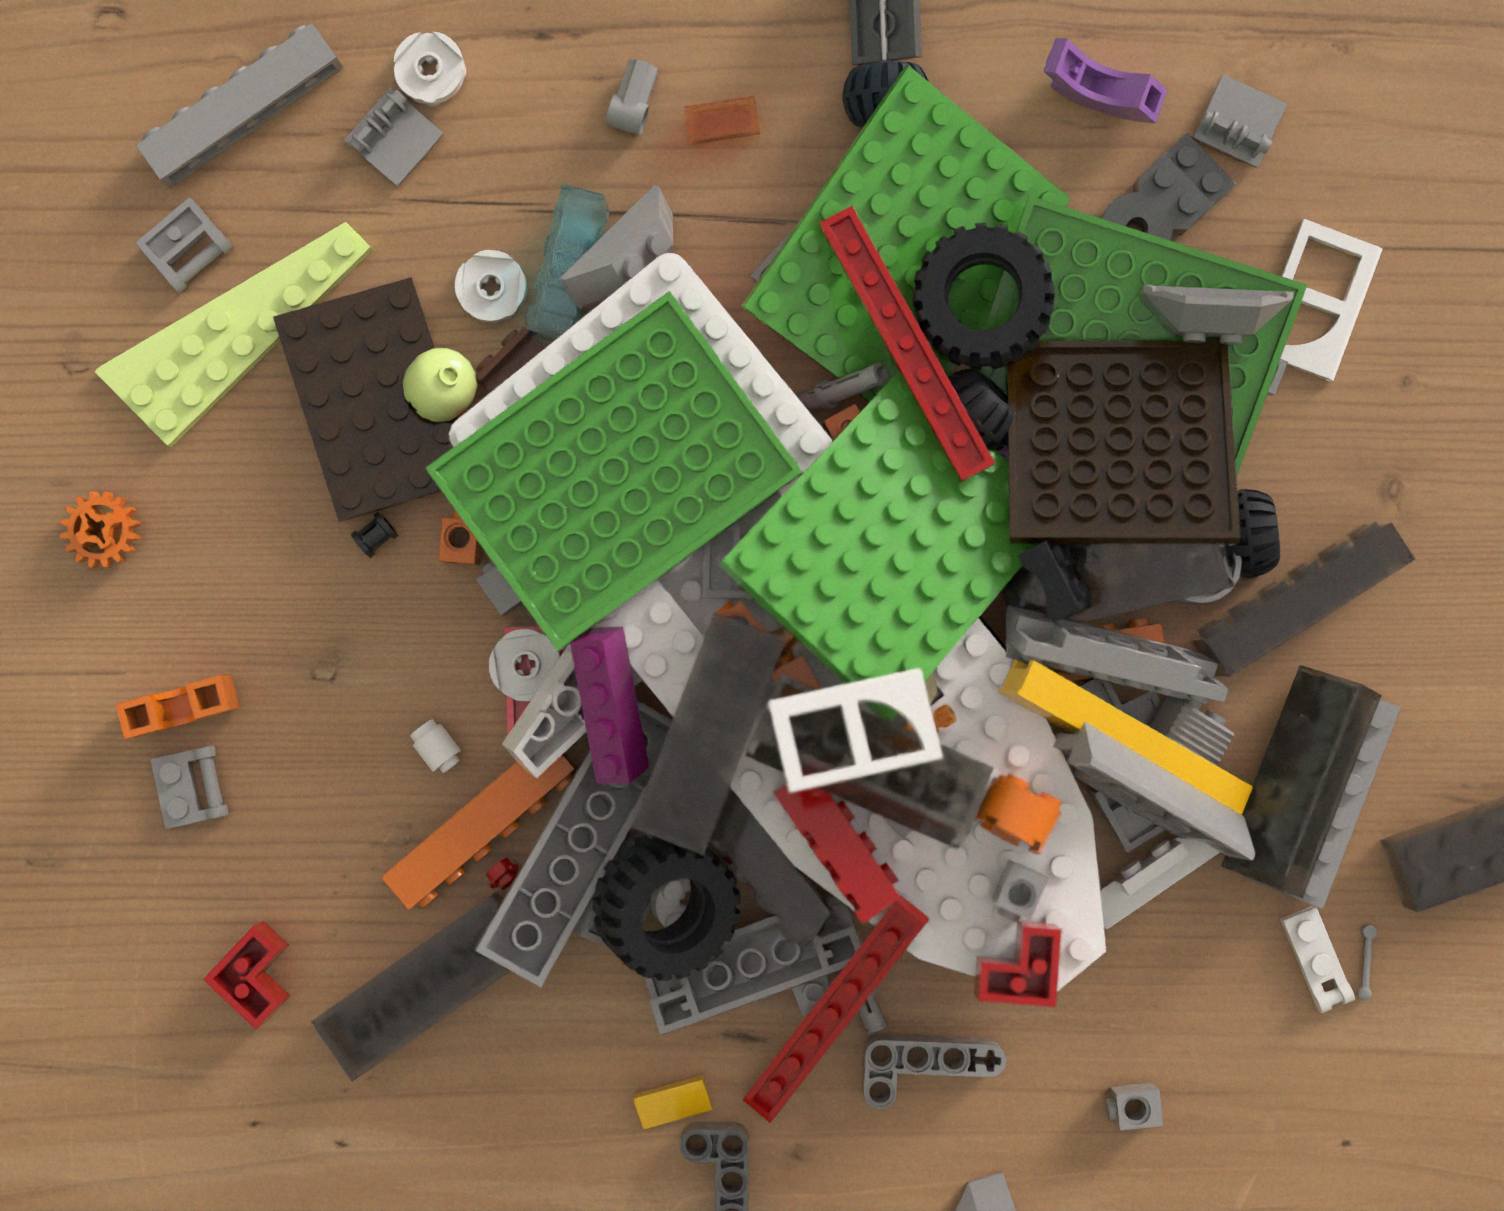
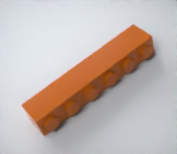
M564 752L536 778L516 762L381 878L408 910L417 904L423 909L438 896L435 889L446 881L450 886L466 872L462 868L471 858L478 862L493 849L489 844L499 834L505 839L520 826L517 821L520 816L526 811L532 816L548 802L544 796L554 787L560 792L568 786L573 777L571 773L578 767Z

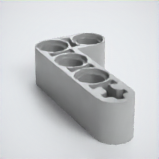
M874 1034L867 1039L863 1048L862 1088L864 1097L873 1108L886 1109L891 1106L897 1094V1074L995 1077L1005 1069L1007 1063L1006 1055L1000 1045L990 1038ZM878 1045H884L890 1049L889 1056L883 1061H877L871 1057V1051ZM919 1046L926 1050V1055L920 1062H911L907 1059V1054L913 1047ZM950 1048H957L962 1052L960 1060L954 1064H948L943 1061L944 1053ZM970 1048H971V1050H972V1052H973V1054H974V1056H975V1057H971V1060H972V1063H973L972 1065H969V1064H970V1054H969L968 1049H970ZM987 1050H991L996 1058H991L990 1064L985 1065L980 1057H985ZM881 1081L888 1084V1092L882 1097H875L869 1092L870 1087L875 1082Z

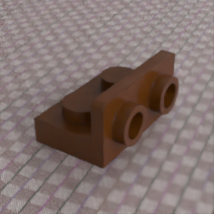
M525 327L519 332L516 329L510 332L502 341L501 345L503 348L496 356H487L477 366L476 370L479 373L476 375V379L489 393L545 349Z

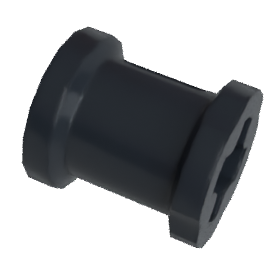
M379 511L374 514L375 519L359 532L354 531L351 533L355 543L369 558H372L375 555V550L388 539H395L399 536L394 527Z

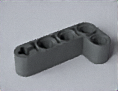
M692 1122L688 1124L682 1131L680 1150L684 1158L691 1162L716 1163L715 1211H725L729 1208H735L738 1211H748L749 1136L745 1127L736 1122ZM697 1134L704 1137L707 1143L701 1149H693L688 1145L687 1139ZM729 1135H736L741 1138L743 1144L738 1149L731 1150L725 1147L723 1140ZM727 1172H737L742 1177V1181L734 1186L727 1185L722 1179Z

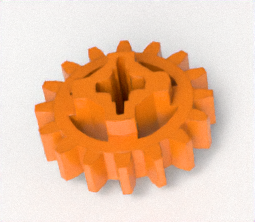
M89 491V500L85 497L77 496L78 507L67 506L65 508L71 515L70 519L60 520L62 525L68 526V531L60 534V538L68 539L71 542L66 546V552H78L75 561L84 563L88 559V567L98 568L100 562L104 568H112V559L118 563L126 562L123 553L125 551L135 553L136 551L131 545V541L141 540V536L134 533V528L142 525L141 521L131 519V516L137 510L130 506L124 508L127 499L120 496L114 499L113 493L104 491L102 497L99 492ZM107 506L114 511L103 515L96 507ZM99 523L105 524V526L101 529L103 536H98L96 534L100 531V527L98 525ZM98 544L100 549H104L105 552L94 553L87 548Z

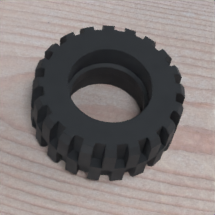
M975 223V228L965 230V227L962 226L954 229V235L946 238L942 236L935 242L936 248L932 252L927 251L922 258L923 264L921 269L916 271L914 278L915 289L912 291L917 321L933 349L941 356L948 357L950 362L958 366L965 364L975 370L991 366L992 370L1002 368L1004 363L1010 361L1015 363L1022 359L1024 353L1028 350L1032 351L1039 344V339L1046 333L1050 325L1051 315L1053 314L1054 283L1049 263L1043 259V252L1036 244L1032 246L1028 242L1026 235L1019 231L1014 234L1008 231V226L997 224L996 228L987 227L986 223ZM978 265H993L1006 270L1013 277L1018 287L1019 301L1013 316L1002 326L991 330H973L964 326L955 318L949 305V293L954 280L965 270Z
M656 831L651 839L644 834L634 839L635 845L628 847L625 844L617 851L620 854L614 862L609 859L603 868L607 873L604 879L598 878L595 890L599 893V897H594L592 903V910L597 914L594 918L596 930L602 935L601 939L606 946L630 970H635L640 976L648 979L654 976L658 981H669L672 979V975H674L679 980L689 977L690 971L693 969L699 972L706 968L708 960L712 957L717 959L723 952L721 947L725 941H731L735 933L732 930L733 923L738 924L740 910L735 906L741 902L740 890L735 887L737 880L734 873L727 868L728 864L696 838H690L685 833L677 831L671 835L667 831ZM689 879L691 886L690 899L682 915L666 928L657 931H643V911L652 894L670 881Z

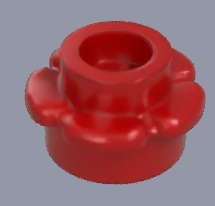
M508 857L497 862L486 873V877L491 882L489 884L490 888L500 887L501 890H505L510 887L517 875L519 865L517 863L513 864Z

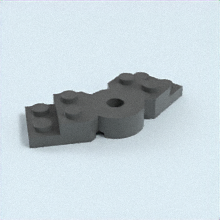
M1186 133L1135 181L1133 193L1124 194L1114 200L1105 210L1101 219L1126 227L1127 224L1134 223L1140 226L1142 232L1171 241L1172 235H1183L1236 183Z

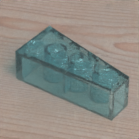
M566 184L561 185L559 198L553 213L551 233L548 235L544 246L543 256H545L543 267L542 270H538L535 279L534 290L537 291L534 304H529L525 316V324L529 325L528 331L532 336L555 341L580 321L583 307L573 304L559 278L603 236L609 215V208L604 194Z

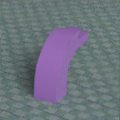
M1055 38L1043 71L1053 79L1050 87L1061 95L1090 109L1126 120L1156 123L1167 93V89L1151 74L1128 73L1103 66L1087 57L1066 38Z

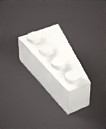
M596 624L592 628H600V626ZM570 644L502 743L504 748L521 767L536 778L587 732ZM631 666L633 683L635 687L642 680V678Z

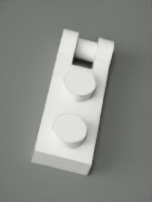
M1310 906L1281 918L1280 921L1319 1012L1322 1014L1332 1010V1005L1339 1002L1347 1004L1354 1001V992L1347 982L1317 907ZM1332 979L1335 989L1325 992L1321 983Z

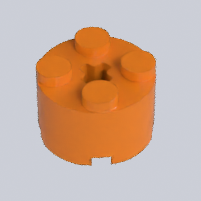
M1008 774L1006 777L999 775L998 778L993 777L972 820L974 822L983 821L981 824L982 828L1017 847L1021 841L1029 844L1028 851L1040 855L1061 815L1059 808L1062 802L1044 792H1041L1039 796L1028 791L1027 787L1029 784L1012 774Z

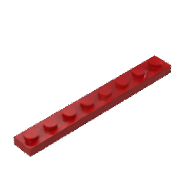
M853 206L820 222L819 227L960 482L962 483L994 466L995 462Z
M903 896L894 902L743 1098V1101L771 1123L930 918Z

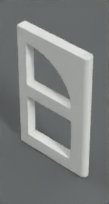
M1303 219L1283 268L1282 277L1293 280L1308 239L1359 258L1343 301L1306 288L1302 304L1334 315L1337 318L1330 330L1321 338L1307 344L1285 345L1281 359L1288 361L1287 366L1322 378L1328 382H1333L1383 249Z
M917 668L768 701L767 708L770 711L789 793L941 760L943 756L921 669ZM857 702L879 703L898 712L914 729L923 750L871 761ZM840 706L854 766L802 777L788 717Z

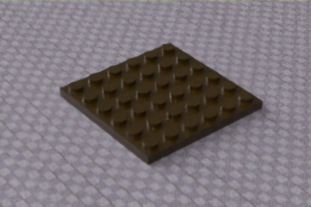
M1183 340L1039 341V344L1032 351L1028 350L1023 354L1022 359L1015 363L1012 361L1007 362V404L1013 410V420L1008 430L1009 544H1040L1044 541H1047L1049 544L1239 543L1240 525L1227 344H1221L1220 340H1205L1204 343L1183 342Z

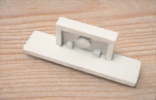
M1179 837L1171 841L1164 840L1150 850L1151 855L1141 862L1139 860L1131 862L1120 871L1122 875L1100 889L1104 928L1109 929L1219 854L1220 851L1203 841Z

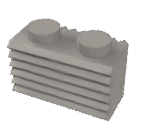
M1167 696L1150 728L1217 766L1221 762L1220 758L1224 756V751L1227 750V745L1231 743V738L1234 737V732L1224 727L1226 720L1209 710L1205 714L1199 711L1200 703L1184 699L1178 700Z

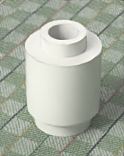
M433 719L423 724L410 735L414 741L412 746L432 772L440 769L444 774L460 762L457 755L462 750L443 725H437Z

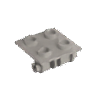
M1223 74L1193 139L1258 168L1263 155L1268 152L1272 144L1271 138L1287 103Z
M390 87L344 141L398 187L444 133L408 103L407 99L398 90H393Z

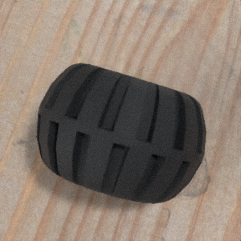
M975 369L960 370L948 376L988 451L994 449L999 451L1007 446L1008 430L1013 420V410L1007 404V396L990 379Z
M1239 489L1237 490L1240 525L1239 543L1231 546L1219 544V548L1223 555V560L1231 567L1234 564L1232 555L1235 554L1241 557L1240 577L1255 578L1274 569L1280 561V540L1276 509L1273 499L1268 494L1258 490Z

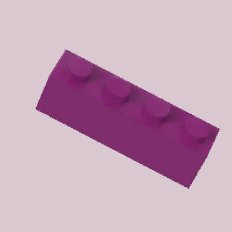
M623 627L591 628L569 643L596 783L630 784L649 768L624 629Z

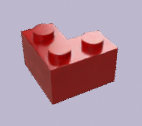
M262 921L252 926L203 980L254 1029H257L266 1023L291 996L265 972L289 944L265 921Z
M1017 922L1014 959L977 956L974 995L978 1001L1056 1007L1062 930L1056 924Z

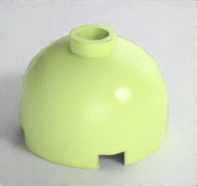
M433 348L418 355L406 369L403 379L404 396L408 403L410 401L412 406L417 409L416 413L421 417L435 422L450 421L464 413L473 402L477 389L476 372L470 361L459 352L448 348Z

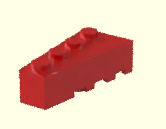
M808 766L801 773L802 777L823 773V770L820 768L814 772L811 766ZM785 782L775 789L773 794L801 835L808 841L818 860L828 870L842 895L856 911L855 914L862 924L900 899L901 896L893 886L899 881L886 862L879 866L871 853L876 851L877 848L865 831L858 835L849 823L855 817L843 799L836 804L828 791L834 786L829 784L789 793L787 783Z

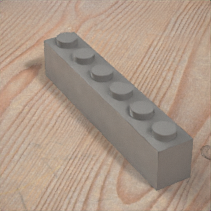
M310 23L308 26L297 27L289 34V39L279 46L267 48L260 54L259 60L252 65L238 68L231 74L229 81L220 87L215 86L208 89L202 94L201 100L193 106L179 109L173 114L170 122L161 128L155 127L144 134L143 140L136 146L163 183L172 188L344 68L313 23Z

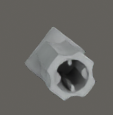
M629 59L618 94H614L610 102L605 121L606 126L637 136L642 134L649 111L648 102L657 78L658 68L643 60Z

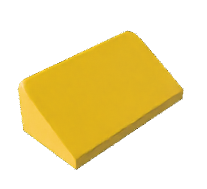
M703 1075L635 1093L633 1097L643 1129L713 1110Z

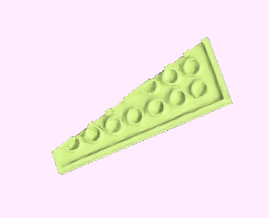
M344 222L101 365L95 373L167 446L172 447L280 342L273 316L318 304L373 249L347 222Z

